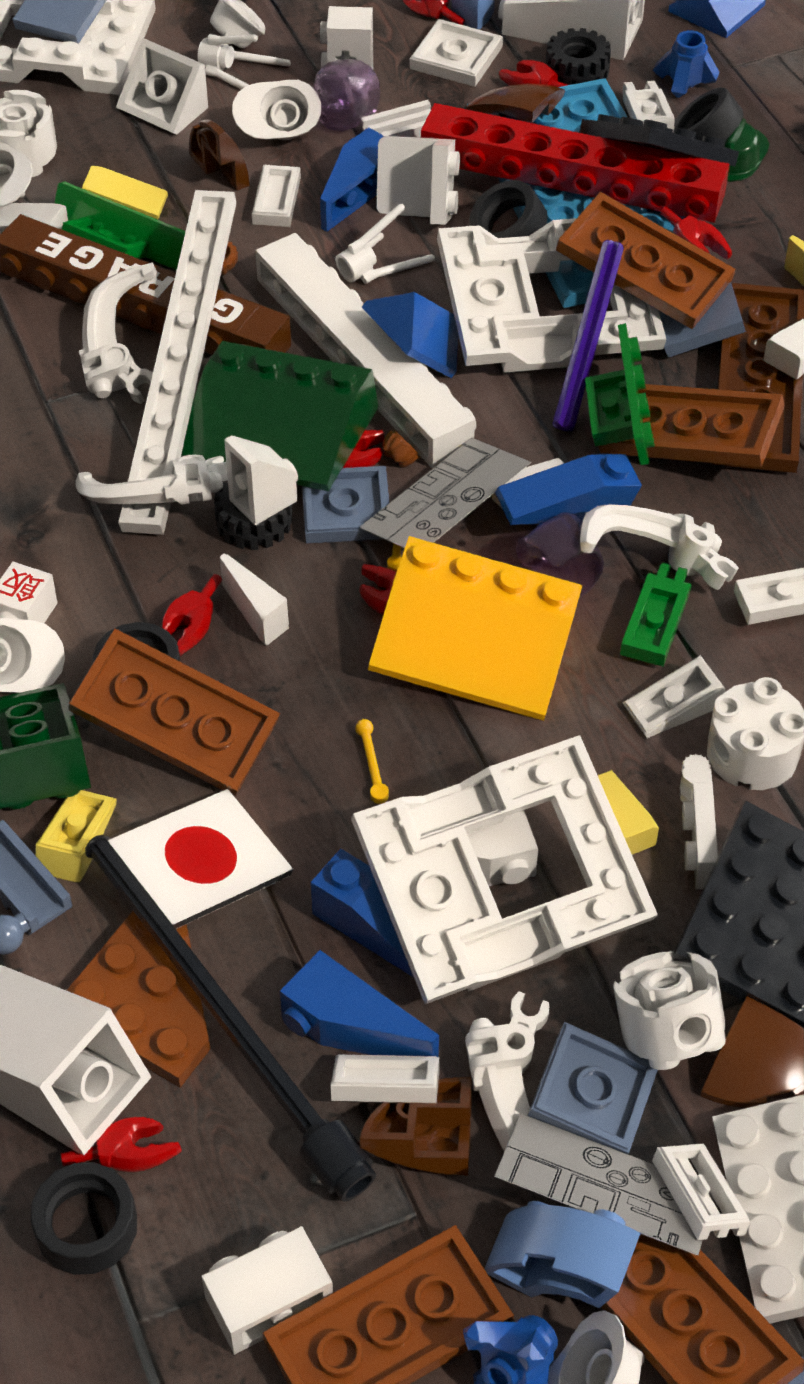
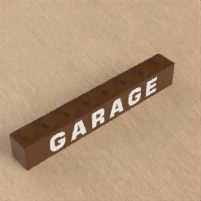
M22 214L0 234V272L84 305L91 291L106 278L130 268L149 263ZM154 265L157 270L155 278L147 282L145 280L125 292L116 305L115 317L136 324L141 328L162 334L176 273ZM217 289L204 351L213 355L220 343L226 341L286 353L291 347L290 316Z

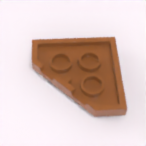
M132 911L66 991L109 1007L145 1067L181 1088L210 1050L202 1001ZM186 924L176 930L191 948Z

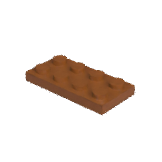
M602 192L592 200L558 239L556 247L557 252L594 272L602 243L605 240L621 243L624 249L614 285L690 329L696 326L733 280L736 271L732 266Z
M646 384V389L639 390V393L646 392L650 410V418L643 419V423L649 421L651 423L655 447L647 448L648 457L762 467L785 407L783 394ZM634 439L598 446L600 453L638 456Z
M114 629L69 703L70 712L223 791L228 789L235 797L280 716L279 712L117 629Z
M454 1225L264 1331L263 1340L288 1384H411L468 1351L463 1335L464 1328L475 1321L514 1322V1314L457 1226Z
M640 1233L619 1293L602 1305L601 1308L618 1317L624 1326L625 1335L643 1352L645 1358L668 1384H788L804 1371V1359L701 1249L698 1256Z

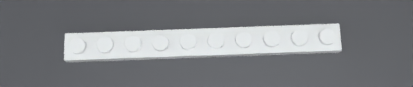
M195 190L128 482L175 474L173 460L181 457L235 212L236 198L234 192ZM171 502L123 504L118 522L121 531L164 535Z

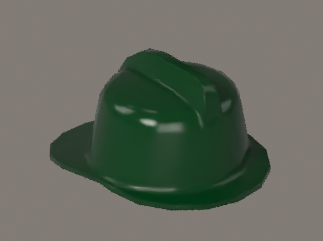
M742 118L739 126L725 142V148L739 151L736 167L729 166L727 182L742 181L751 177L759 168L769 149L767 137L746 123L744 118Z

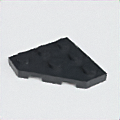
M599 114L597 121L582 119L579 133L729 163V166L736 167L739 151L724 147L726 140L710 136H703L702 141L696 140L697 132L681 128H674L673 131V129L667 128L665 123L647 119L644 121L628 117H621L620 119Z

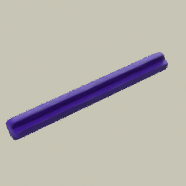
M605 240L601 246L552 423L553 427L558 430L572 432L576 424L586 387L585 378L589 377L624 249L623 245L619 242Z

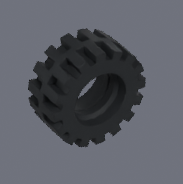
M569 28L567 33L563 30L559 31L557 36L553 35L550 38V42L547 43L546 64L557 73L558 82L567 85L604 78L607 80L610 68L611 45L609 41L606 42V37L603 35L597 36L598 32L594 30L590 33L586 32V28H580L579 31Z
M223 482V488L215 493L216 526L220 536L224 535L227 543L232 544L236 541L237 548L244 549L246 545H251V550H258V545L263 544L265 548L272 547L273 540L280 542L284 539V533H289L292 523V505L254 525L229 500L227 483Z

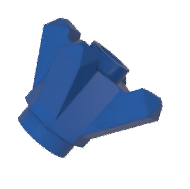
M687 30L679 33L672 48L656 62L652 70L662 79L666 75L673 79L671 92L678 98L685 95L688 88L694 87L696 84L715 83L720 73L708 52L705 36L698 31Z
M528 1315L523 1318L521 1317L515 1322L475 1321L463 1329L467 1349L478 1350L481 1353V1368L473 1374L474 1384H548L549 1365L554 1361V1352L558 1346V1339L552 1326L543 1318Z

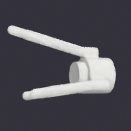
M209 34L208 38H204L200 42L198 48V62L205 65L206 75L218 77L241 90L249 84L222 71L225 68H230L234 59L289 67L291 65V61L288 59L234 51V48L228 45L256 42L258 40L257 35L218 36Z
M403 204L397 205L361 238L348 245V249L336 256L337 268L345 280L352 283L361 278L363 283L367 284L378 277L418 267L435 260V256L430 254L373 269L377 259L372 247L384 238V234L381 231L404 211L405 207Z

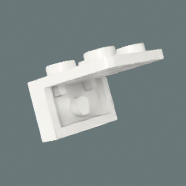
M398 136L382 137L378 142V212L388 214L397 205L403 204L405 209L399 215L430 217V224L446 225L452 218V214H457L458 191H453L454 175L459 173L460 153L455 151V140Z

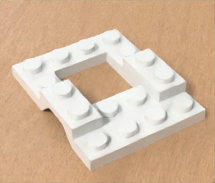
M0 0V39L11 16L16 15L25 0ZM106 0L79 44L72 41L59 42L42 40L36 37H22L17 49L0 46V81L19 83L34 69L63 72L83 91L121 95L141 41L145 37L155 13V0Z
M577 218L552 220L530 236L497 238L481 226L438 228L437 242L465 366L501 363L503 372L568 367L583 313L540 317L529 274L556 272L559 270L560 261L571 260L557 252L556 247L558 239ZM614 285L610 296L613 311H606L595 355L622 353L618 325L624 323L627 325L629 338L637 336L640 351L664 349L666 335L658 309Z
M580 735L489 766L451 787L425 796L400 797L354 813L351 818L424 1004L466 989L468 991L474 990L557 959L565 952L646 923L658 915ZM551 801L588 888L502 919L467 834L501 823L506 816Z

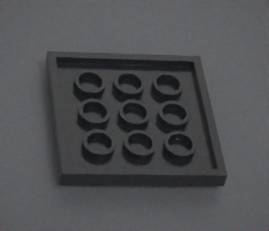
M745 801L733 822L675 948L672 959L691 963L687 952L699 954L710 960L717 970L721 990L743 1002L748 996L779 1012L803 1028L804 831Z

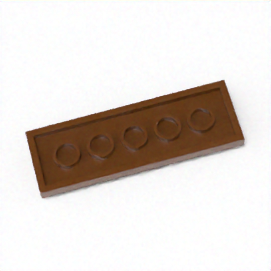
M732 283L746 332L721 340L718 389L783 394L785 407L762 467L712 464L797 473L800 449L803 375L796 380L763 360L767 341L779 331L804 319V290Z

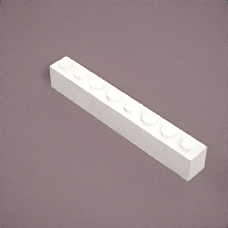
M293 233L255 250L257 280L333 362L373 370L379 405L377 410L432 469L469 439L474 438L476 420L470 409L463 407L452 396L449 388L444 383H440L428 371L425 364L406 355L364 311L362 308L364 303L361 301L358 293L354 289H349L339 278L336 270L331 266L328 267L320 259L312 245H307L296 233Z

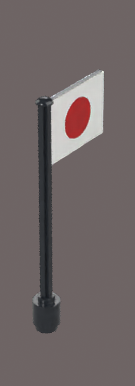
M228 789L112 839L107 835H97L89 840L85 847L86 856L95 860L304 1134L302 1137L304 1144L300 1149V1155L331 1195L337 1194L343 1202L350 1201L363 1193L376 1178V1173L371 1168L373 1164L371 1157L364 1149L360 1148V1143L342 1120H334L332 1122H329L327 1119L322 1120L176 930L291 876L293 871L291 865Z

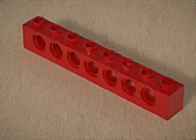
M434 103L421 128V138L455 140V151L460 153L459 169L522 181L528 184L594 198L602 192L622 204L660 212L667 206L676 215L684 217L690 215L698 220L712 223L716 221L726 192L729 163Z

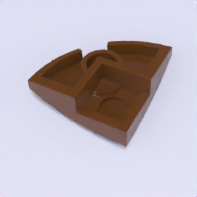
M529 83L500 87L478 96L466 106V109L501 117L508 115L533 123L541 113L545 115L551 113L564 97L565 89Z
M203 120L198 125L193 126L189 136V154L207 175L220 170L236 191L249 187L250 181L247 166L240 149L233 139L217 123L211 120Z
M747 996L730 1028L725 1045L718 1053L700 1097L727 1106L749 1108L766 1104L768 1097L778 1096L792 1091L790 1097L803 1095L804 1028L779 1012Z
M472 1077L439 1079L436 1103L398 1102L396 1109L390 1112V1102H383L365 1122L360 1136V1148L375 1156L409 1168L450 1175H468Z

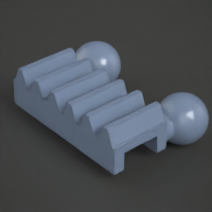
M4 820L0 821V899L7 910L11 909L13 916L0 915L1 955L16 951L23 942L25 932L31 935L73 907L70 894Z

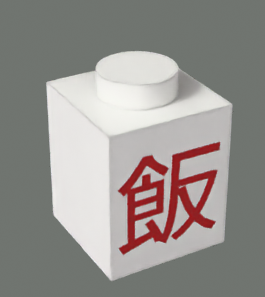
M12 562L0 579V618L46 622L58 603L52 574Z

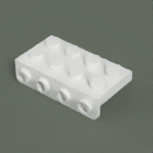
M804 1094L712 1116L727 1183L751 1221L746 1234L739 1236L755 1308L770 1324L804 1316Z

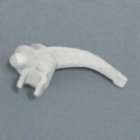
M153 262L130 268L106 278L91 291L85 304L82 326L83 349L79 350L86 386L98 398H106L112 391L127 388L133 401L139 404L145 401L137 388L143 383L151 384L153 372L139 368L135 364L128 348L123 344L117 343L115 316L116 305L125 292L145 280L147 282L155 278L157 270Z
M186 455L173 460L175 474L131 482L104 484L92 478L90 472L78 473L76 478V489L88 500L106 504L178 502L180 505L194 501L212 500L211 493L220 491L223 488L222 481L228 480L227 465L222 456L213 457L205 461L202 455Z
M601 505L587 512L583 519L580 546L581 551L584 553H592L596 544L605 533L623 531L669 545L668 561L674 570L677 571L678 567L688 569L687 576L695 575L698 572L702 575L704 581L716 590L722 587L725 580L729 583L739 569L732 560L717 553L722 540L715 534L714 525L704 522L702 526L694 524L693 517L687 514L673 515L628 505Z
M520 991L511 1001L510 1024L494 1026L489 1019L479 1018L472 1022L469 1033L465 1037L474 1091L480 1092L485 1111L504 1152L520 1113L527 1116L530 1109L522 1073L529 1068L532 1059L535 1032L544 1026L549 1015V1002L544 1000L538 1014L531 1017L524 1015L520 1009L525 993Z

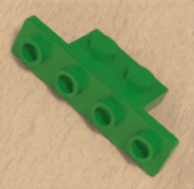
M68 182L58 183L55 204L66 206L68 221L63 222L62 230L135 258L142 259L146 257L177 270L186 231Z
M624 323L618 325L624 369L585 378L591 431L595 447L634 439L640 465L642 466L649 464L647 448L655 447L650 421L643 423V419L650 418V410L646 392L639 393V390L646 389L642 365H635V362L642 361L637 336L629 338L627 325Z

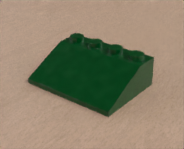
M222 341L204 367L192 403L181 457L186 455H202L206 461L213 457L222 456L224 462H226L224 439L232 435L269 446L282 459H288L294 465L298 474L296 485L329 491L379 408L373 370Z
M65 683L0 697V809L5 807L21 809L31 805L36 800L49 797H72L77 795L80 790L91 788L81 736L74 713L69 711L70 700Z

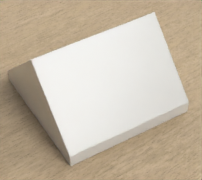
M143 38L116 108L177 135L208 108L205 65Z

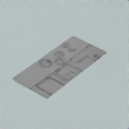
M471 438L361 525L360 528L405 548L409 536L434 543L494 494L499 486L506 484L531 462Z
M520 1113L494 1177L579 1210L593 1214L598 1209L614 1212L624 1219L625 1226L699 1256L703 1240H697L654 1164ZM709 1192V1196L711 1197L712 1201H714L712 1195Z

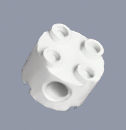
M28 90L4 91V98L0 99V142L8 144L25 155L32 163V177L38 176L43 172V166L48 164L55 156L57 149L52 109L50 104L49 107L46 105L45 98L40 94Z
M768 677L760 678L756 682L733 686L717 697L714 703L707 745V757L713 770L726 782L738 786V781L750 784L749 790L762 791L778 787L790 779L796 770L804 744V710L800 702L787 690L782 689L781 684L777 680Z
M674 951L659 952L641 957L626 965L619 972L621 982L618 984L615 981L613 988L623 1040L629 1051L641 1058L648 1059L649 1065L653 1069H672L680 1063V1060L695 1057L704 1052L717 1051L725 1045V1017L717 970L710 960L699 954L687 952L691 963L673 960Z

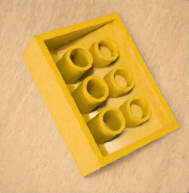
M409 536L396 572L368 670L544 721L582 585Z

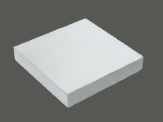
M438 19L410 57V69L476 87L503 47V36Z

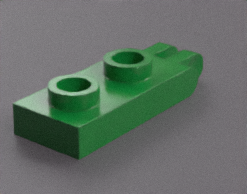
M662 562L657 575L647 574L622 640L620 655L664 667L691 591L692 584L685 582L688 569L678 567L675 578L671 579L668 578L671 565Z

